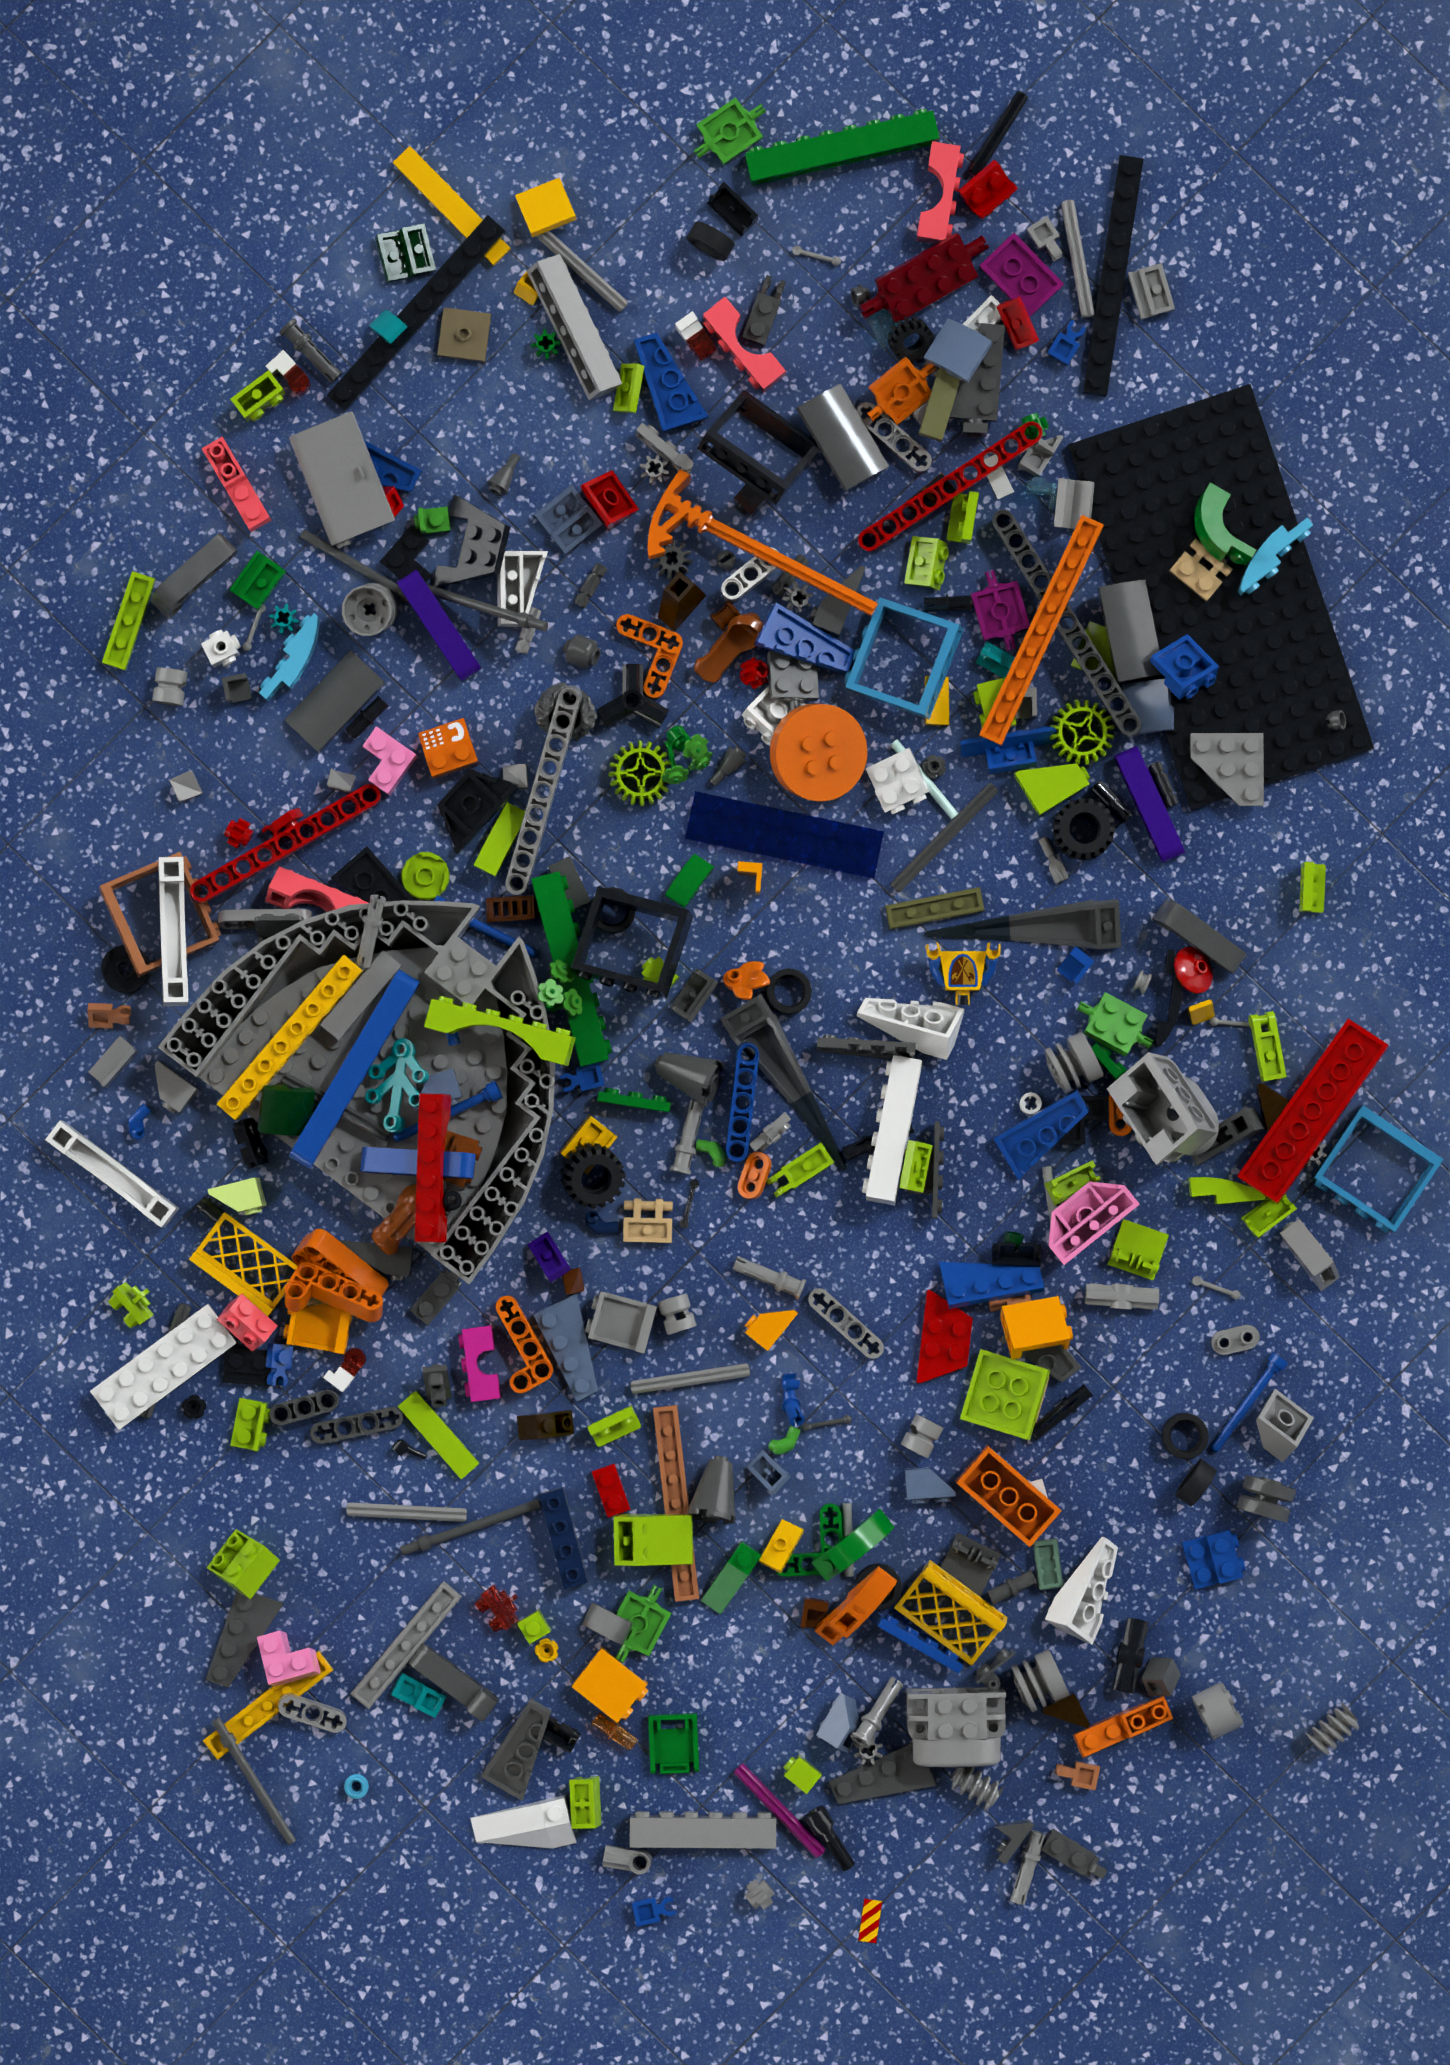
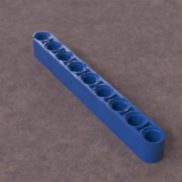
M400 969L397 971L288 1156L289 1158L308 1169L312 1167L420 984L419 980Z

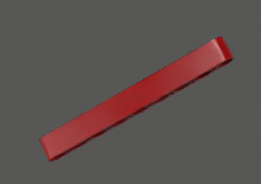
M1027 422L863 530L858 537L859 546L866 551H874L1037 444L1043 437L1041 426L1036 422ZM1028 427H1037L1039 435L1036 439L1030 440L1026 438L1025 431ZM1008 440L1018 442L1016 452H1006L1005 444ZM989 453H994L998 457V462L993 467L987 466L984 462L985 456ZM973 466L977 469L978 474L975 479L967 480L965 478L964 471L967 467ZM948 480H954L957 483V489L952 494H948L944 490V484ZM929 493H933L937 497V502L932 507H927L924 504V497ZM907 507H914L916 509L917 515L913 520H906L904 518L903 512ZM888 520H893L896 523V530L891 534H887L883 529L884 523ZM868 533H872L876 537V543L872 547H866L863 543V538Z
M373 784L360 787L200 878L190 888L192 900L198 904L211 901L378 805L381 792L379 788ZM365 791H373L376 794V799L373 802L365 801L363 798ZM350 802L354 804L356 809L353 813L346 814L342 810V805ZM325 814H330L334 817L335 821L332 825L325 826L321 822V817ZM304 826H309L313 829L314 833L311 837L304 838L300 834V829ZM283 838H288L292 841L293 845L290 849L283 850L279 847V841ZM262 850H267L271 853L272 857L269 861L262 862L258 859V853ZM240 862H246L250 865L251 869L248 873L241 874L236 869L237 865ZM219 874H225L229 877V882L225 886H220L216 883L215 878ZM198 886L206 887L208 890L207 896L204 898L196 897L194 894L195 888Z

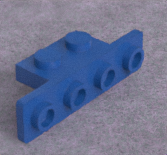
M1042 726L1037 729L1017 730L1013 733H1007L1002 746L983 737H971L960 741L961 757L985 754L989 774L1037 767L1034 746L1056 743L1057 739L1050 740V736L1056 734V729Z

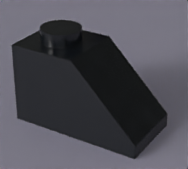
M745 484L734 497V502L736 503L734 507L744 517L748 515L752 518L769 500Z

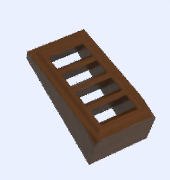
M534 895L486 898L487 922L536 920ZM527 901V915H523L522 902ZM503 902H508V916L503 914ZM513 902H517L518 915L513 916ZM493 903H498L499 917H494Z

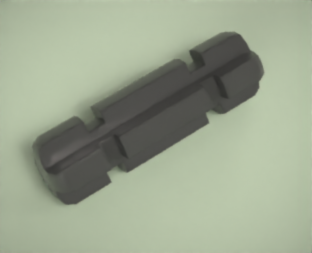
M798 554L794 559L805 566L809 563L808 559L801 554ZM785 571L779 577L780 581H776L771 587L772 592L778 597H782L786 592L784 587H790L796 580V577Z
M600 563L594 565L592 574H589L580 589L581 593H578L574 600L576 605L581 608L587 606L590 601L589 597L593 596L601 582L600 578L604 577L607 571L604 565Z
M1160 761L1152 763L1149 766V770L1155 776L1154 781L1160 795L1164 797L1163 802L1165 806L1170 808L1177 805L1178 799L1172 793L1174 790L1167 774L1163 772L1162 763Z

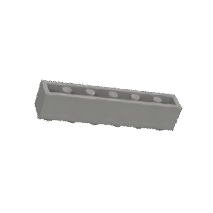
M560 254L537 261L527 270V273L588 400L612 393L622 384L620 375L615 369L609 352L599 336L598 329L594 326L588 309L579 295L578 288L568 272L567 265Z
M635 1811V1815H630V1848L776 1849V1816H771V1812H757V1816H747V1812L738 1811L732 1812V1816H723V1812L711 1811L708 1812V1815H698L697 1811H685L684 1815H674L673 1811H660L659 1815H650L649 1811Z

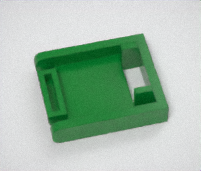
M697 1713L648 1715L651 1774H656L655 1764H660V1774L690 1773L689 1762H694V1772H699ZM685 1719V1728L661 1729V1720Z

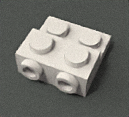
M768 686L743 712V721L748 728L752 730L756 728L762 734L761 738L764 743L770 746L777 725L790 712V703L782 700H770ZM804 702L799 703V707L806 705Z
M910 748L866 768L885 813L891 811L893 815L905 809L903 804L911 800L913 804H916L926 799L925 794L930 792Z

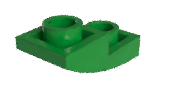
M694 853L668 888L665 897L685 909L698 893L699 887L712 873L714 866Z

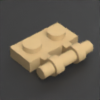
M1195 539L1190 547L1197 553L1192 557L1185 551L1169 572L1207 602L1222 583L1215 575L1221 571L1224 575L1228 576L1233 569L1226 564L1227 561L1224 558L1221 562L1214 558L1202 543ZM1202 557L1213 565L1210 571L1199 563Z
M634 1198V1201L624 1200V1210H634L633 1218L624 1217L623 1242L672 1243V1218H663V1211H673V1202L663 1201V1199L641 1201V1198ZM641 1210L655 1211V1218H641Z

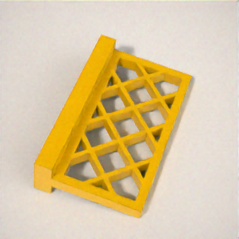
M226 1212L222 1214L203 1242L189 1258L190 1261L236 1295L243 1294L266 1316L272 1313L285 1294V1286L281 1290V1283H288L290 1280H280L278 1266L289 1265L294 1270L298 1267L293 1261ZM225 1219L234 1225L235 1235L221 1237L220 1226ZM238 1229L244 1232V1234H238ZM217 1231L218 1238H212ZM239 1237H251L255 1249L241 1251ZM236 1238L238 1252L224 1254L222 1240ZM219 1240L220 1255L211 1256L203 1250L208 1242ZM257 1243L262 1245L264 1248L258 1249ZM270 1251L273 1254L274 1264L260 1266L258 1252ZM255 1252L257 1266L243 1268L241 1254ZM238 1255L240 1269H228L225 1264V1257ZM221 1257L222 1263H220L215 1258ZM277 1257L281 1259L283 1262L277 1263ZM275 1266L277 1281L263 1283L261 1268ZM258 1269L260 1283L250 1285L245 1281L244 1271ZM235 1272H241V1277L235 1274ZM264 1285H278L279 1294L274 1301L265 1296ZM260 1286L261 1292L254 1287Z
M931 1560L927 1562L921 1573L894 1606V1609L971 1666L998 1632L1002 1631L1008 1618ZM923 1578L932 1584L933 1592H919L918 1585ZM937 1596H949L952 1599L953 1606L939 1608ZM934 1597L936 1608L922 1610L920 1598ZM917 1598L919 1610L909 1611L902 1605L907 1599ZM953 1611L955 1623L942 1624L940 1612ZM957 1611H969L972 1621L959 1622ZM936 1613L938 1625H927L924 1622L923 1614ZM986 1624L993 1629L988 1636L978 1637L976 1625ZM973 1626L975 1637L961 1639L959 1627ZM956 1627L958 1639L947 1640L943 1636L942 1629ZM976 1642L977 1651L972 1657L963 1651L962 1643Z

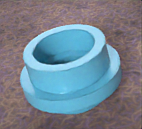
M360 1774L349 1776L344 1784L346 1794L353 1799L362 1798L369 1789L367 1779ZM354 1782H359L361 1784V1789L354 1790L352 1788V1784Z

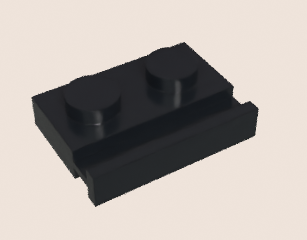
M229 1348L225 1351L222 1382L272 1386L267 1384V1377L271 1372V1368L266 1367L267 1350L255 1349L252 1352L248 1348Z

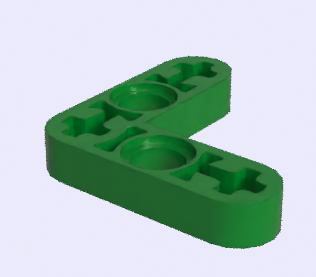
M826 1503L820 1509L821 1552L792 1553L787 1563H795L793 1558L799 1557V1572H794L795 1567H788L787 1572L779 1573L775 1571L778 1575L784 1577L821 1575L816 1568L811 1571L804 1570L801 1564L804 1558L811 1557L815 1560L825 1552V1548L830 1549L834 1546L828 1545L824 1540L828 1532L833 1531L837 1533L839 1537L838 1542L843 1539L841 1511L836 1504ZM829 1507H832L833 1511L837 1512V1516H833V1525L838 1523L839 1528L829 1527L823 1529V1524L829 1525L828 1517L823 1516V1512H827Z

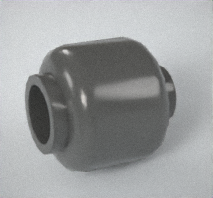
M577 634L571 640L568 639L565 642L563 652L566 653L567 663L582 669H589L598 663L601 649L598 648L597 641Z

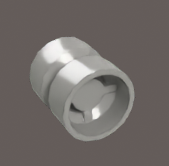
M156 668L155 682L158 683V686L153 689L152 702L183 706L185 692L182 691V687L186 686L188 672L171 668Z
M687 1293L657 1302L661 1315L666 1317L663 1323L667 1335L697 1326L693 1313L688 1310L691 1305ZM680 1312L681 1319L676 1320L674 1314Z
M915 1414L910 1424L912 1430L911 1432H906L901 1445L929 1458L934 1448L932 1442L938 1440L944 1428Z

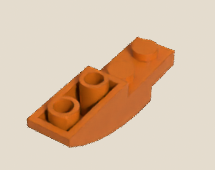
M878 1566L848 1593L846 1600L816 1625L814 1632L831 1645L836 1644L842 1637H849L881 1604L896 1585L897 1580Z
M1161 1696L1098 1721L1089 1728L1073 1734L1081 1756L1087 1757L1126 1738H1132L1172 1720L1173 1716L1165 1697Z

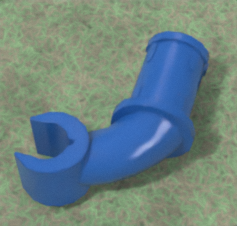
M797 1373L783 1374L781 1378L784 1390L781 1408L786 1412L792 1426H795V1422L797 1426H800L805 1421V1417L799 1407L800 1401L796 1398L795 1390H798L800 1380H795Z

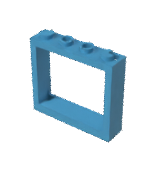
M879 597L878 606L874 614H872L869 625L864 627L862 632L863 642L861 647H858L854 653L853 661L855 662L853 668L846 674L845 688L852 693L930 720L964 629L959 624ZM887 609L947 629L919 705L858 684Z
M1360 1105L1328 1152L1327 1157L1323 1159L1311 1178L1316 1181L1314 1185L1322 1191L1327 1192L1329 1189L1335 1193V1199L1343 1205L1347 1206L1350 1203L1356 1207L1354 1212L1367 1220L1370 1217L1375 1220V1226L1383 1232L1387 1233L1389 1230L1395 1232L1444 1159L1364 1105ZM1361 1118L1429 1163L1391 1221L1323 1176Z

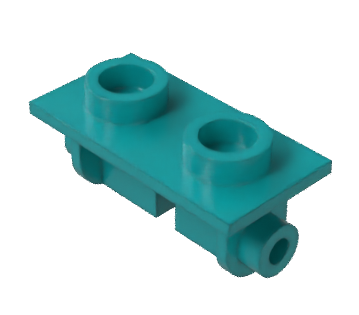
M986 642L975 663L1001 678H1006L1015 657Z

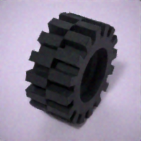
M912 316L910 320L909 317H904L905 322L902 323L901 320H898L897 323L899 325L891 327L893 333H888L890 338L887 339L889 348L899 361L907 357L912 364H914V360L918 363L922 362L920 357L925 356L934 341V335L922 319L919 318L918 320ZM909 335H919V339L914 345L910 347L903 346L904 340Z

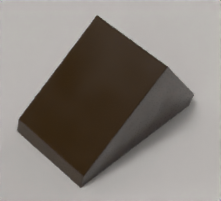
M1263 1083L1255 1084L1263 1124L1266 1127L1265 1132H1268L1289 1103V1100Z
M1073 1691L1069 1692L1070 1696L1057 1702L1053 1700L1047 1703L1046 1707L1041 1708L1043 1714L1089 1728L1090 1723Z

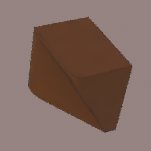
M580 1267L573 1268L562 1275L565 1294L584 1291Z

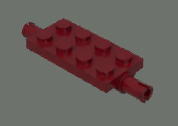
M955 233L874 279L878 287L876 296L858 306L859 310H863L861 312L862 316L867 319L884 309L890 313L893 322L897 323L898 320H904V317L913 315L974 280L978 275L971 258L989 249L988 244L984 245L987 241L981 235L964 246L960 235Z

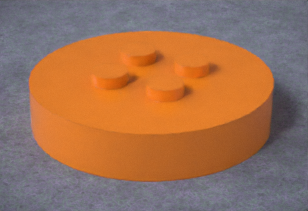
M812 703L795 708L779 722L770 743V763L779 783L793 795L812 801H829L846 794L859 781L867 762V742L861 726L847 711L833 705Z

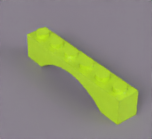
M439 996V1000L431 999L424 1024L426 1028L453 1034L462 1029L475 1026L500 1027L524 1039L535 1050L540 1059L565 1066L569 1065L576 1037L570 1036L571 1031L556 1027L555 1032L546 1029L547 1024L533 1021L532 1025L524 1024V1018L509 1015V1019L499 1017V1011L486 1008L485 1013L476 1010L477 1005L463 1002L462 1006L453 1004L454 999Z

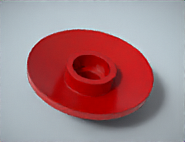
M1190 946L1181 949L1176 954L1174 969L1180 984L1187 991L1194 994L1207 991L1213 980L1212 967L1208 958Z

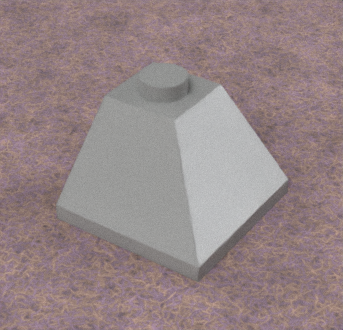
M1274 1389L1258 1415L1256 1423L1263 1448L1283 1462L1298 1447L1314 1417L1277 1389Z

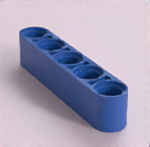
M751 1042L741 1043L737 1047L725 1143V1152L728 1158L735 1162L745 1159L749 1147L759 1062V1051ZM746 1047L754 1050V1056L749 1060L741 1057V1052ZM744 1071L751 1073L752 1077L747 1084H742L738 1081L739 1074ZM742 1095L749 1099L748 1105L744 1108L737 1107L735 1104L736 1099ZM736 1120H744L746 1127L743 1131L737 1132L733 1130V1123ZM733 1144H741L743 1146L742 1153L738 1156L732 1155L730 1147Z
M362 1147L360 1172L417 1176V1150ZM444 1151L443 1178L474 1179L476 1154Z

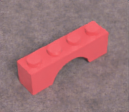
M932 141L928 171L939 179L943 189V196L934 208L921 212L916 241L937 244L952 234L953 225L948 224L949 216L955 215L957 201H953L952 197L953 191L958 192L960 177H956L957 168H962L964 154L960 153L961 146Z
M726 297L722 298L703 314L704 322L702 324L709 334H716L720 339L717 342L725 353L729 351L734 356L733 363L741 372L743 370L747 372L750 376L748 381L756 391L760 388L764 393L786 375V370L771 352L761 355L752 354L740 346L735 334L736 327L740 321V314Z
M280 866L268 887L265 902L283 909H290L295 905L308 903L319 906L326 912L348 905L368 903L358 897H353L336 888H331L314 879H309Z

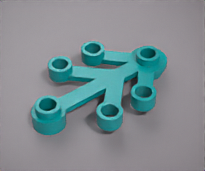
M406 1038L395 1041L391 1049L392 1054L381 1064L372 1065L368 1071L369 1076L375 1080L383 1079L385 1072L396 1064L395 1072L376 1089H369L365 1093L367 1102L378 1104L382 1097L392 1089L389 1114L384 1118L383 1126L385 1130L394 1134L400 1133L405 1127V1120L399 1115L403 1089L409 1096V1104L419 1108V1102L415 1104V1098L419 1096V1092L405 1074L406 1064L412 1070V1079L415 1082L424 1084L429 1079V1073L422 1069L414 1058L415 1046L413 1042ZM404 1046L405 1050L400 1054V1050ZM379 1068V1074L375 1076L374 1072ZM422 1072L423 1077L421 1080H419L418 1075ZM375 1092L376 1098L371 1100V1095ZM394 1119V1124L390 1127V1121Z

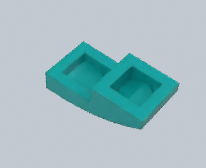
M386 309L369 325L376 334H379L390 344L407 328L405 323Z
M403 1672L400 1673L390 1692L392 1696L436 1718L447 1697L436 1689Z

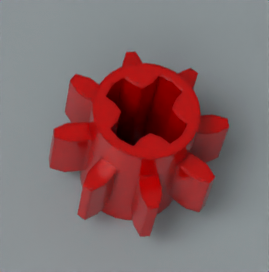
M753 657L740 665L742 670L739 676L743 684L747 686L752 685V688L756 689L768 682L766 677L769 674V669L764 661H757Z
M239 818L238 822L231 820L224 833V836L229 838L227 843L237 849L240 844L246 847L254 833L253 830L249 829L251 824Z

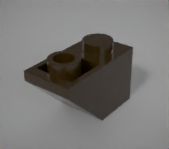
M679 571L663 590L658 618L673 631H676L707 595Z
M572 1410L517 1416L519 1440L544 1439L574 1434Z

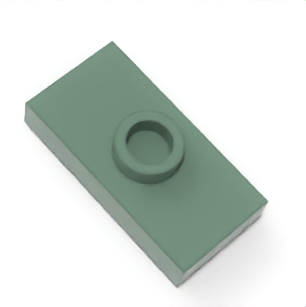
M1057 1538L1035 1541L1033 1549L1039 1590L1063 1587Z

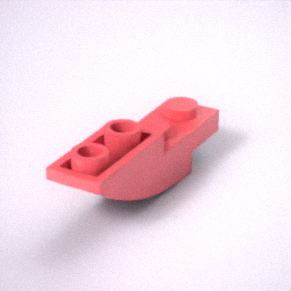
M223 436L203 447V452L250 532L270 522V516Z

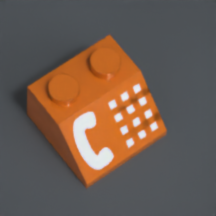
M464 718L418 733L433 779L479 764Z

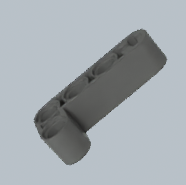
M219 533L156 588L151 602L167 619H170L181 609L184 601L236 555L238 550Z
M1165 899L1152 918L1158 925L1178 935L1231 974L1235 973L1247 955L1235 944L1174 901Z
M425 1643L420 1646L409 1661V1664L466 1706V1710L482 1722L485 1721L499 1701L495 1694Z

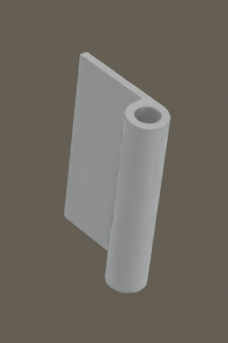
M353 411L289 437L331 546L336 545L337 549L351 544L350 539L395 521Z

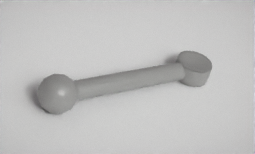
M794 246L792 249L795 256L802 254L832 262L835 266L841 263V259L837 256L832 258L805 251L800 246Z
M264 604L259 611L257 610L247 641L242 645L244 651H250L252 648L251 641L261 614L266 611Z
M1217 1017L1210 1019L1212 1026L1219 1024L1250 1027L1248 1022L1219 1020Z
M1195 1276L1192 1279L1194 1285H1203L1228 1294L1234 1300L1241 1297L1238 1290L1231 1291L1203 1281L1199 1276Z

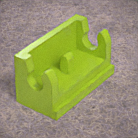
M1093 1160L1044 1183L1054 1205L1067 1200L1089 1181H1100V1176H1096L1093 1171L1096 1167Z
M1286 1194L1279 1204L1267 1198L1241 1218L1255 1238H1259L1297 1209L1288 1200Z
M599 1776L570 1779L571 1829L597 1828L602 1825Z

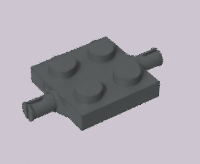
M774 651L768 652L770 700H782L790 703L791 712L798 708L799 703L803 701H817L819 699L817 665Z

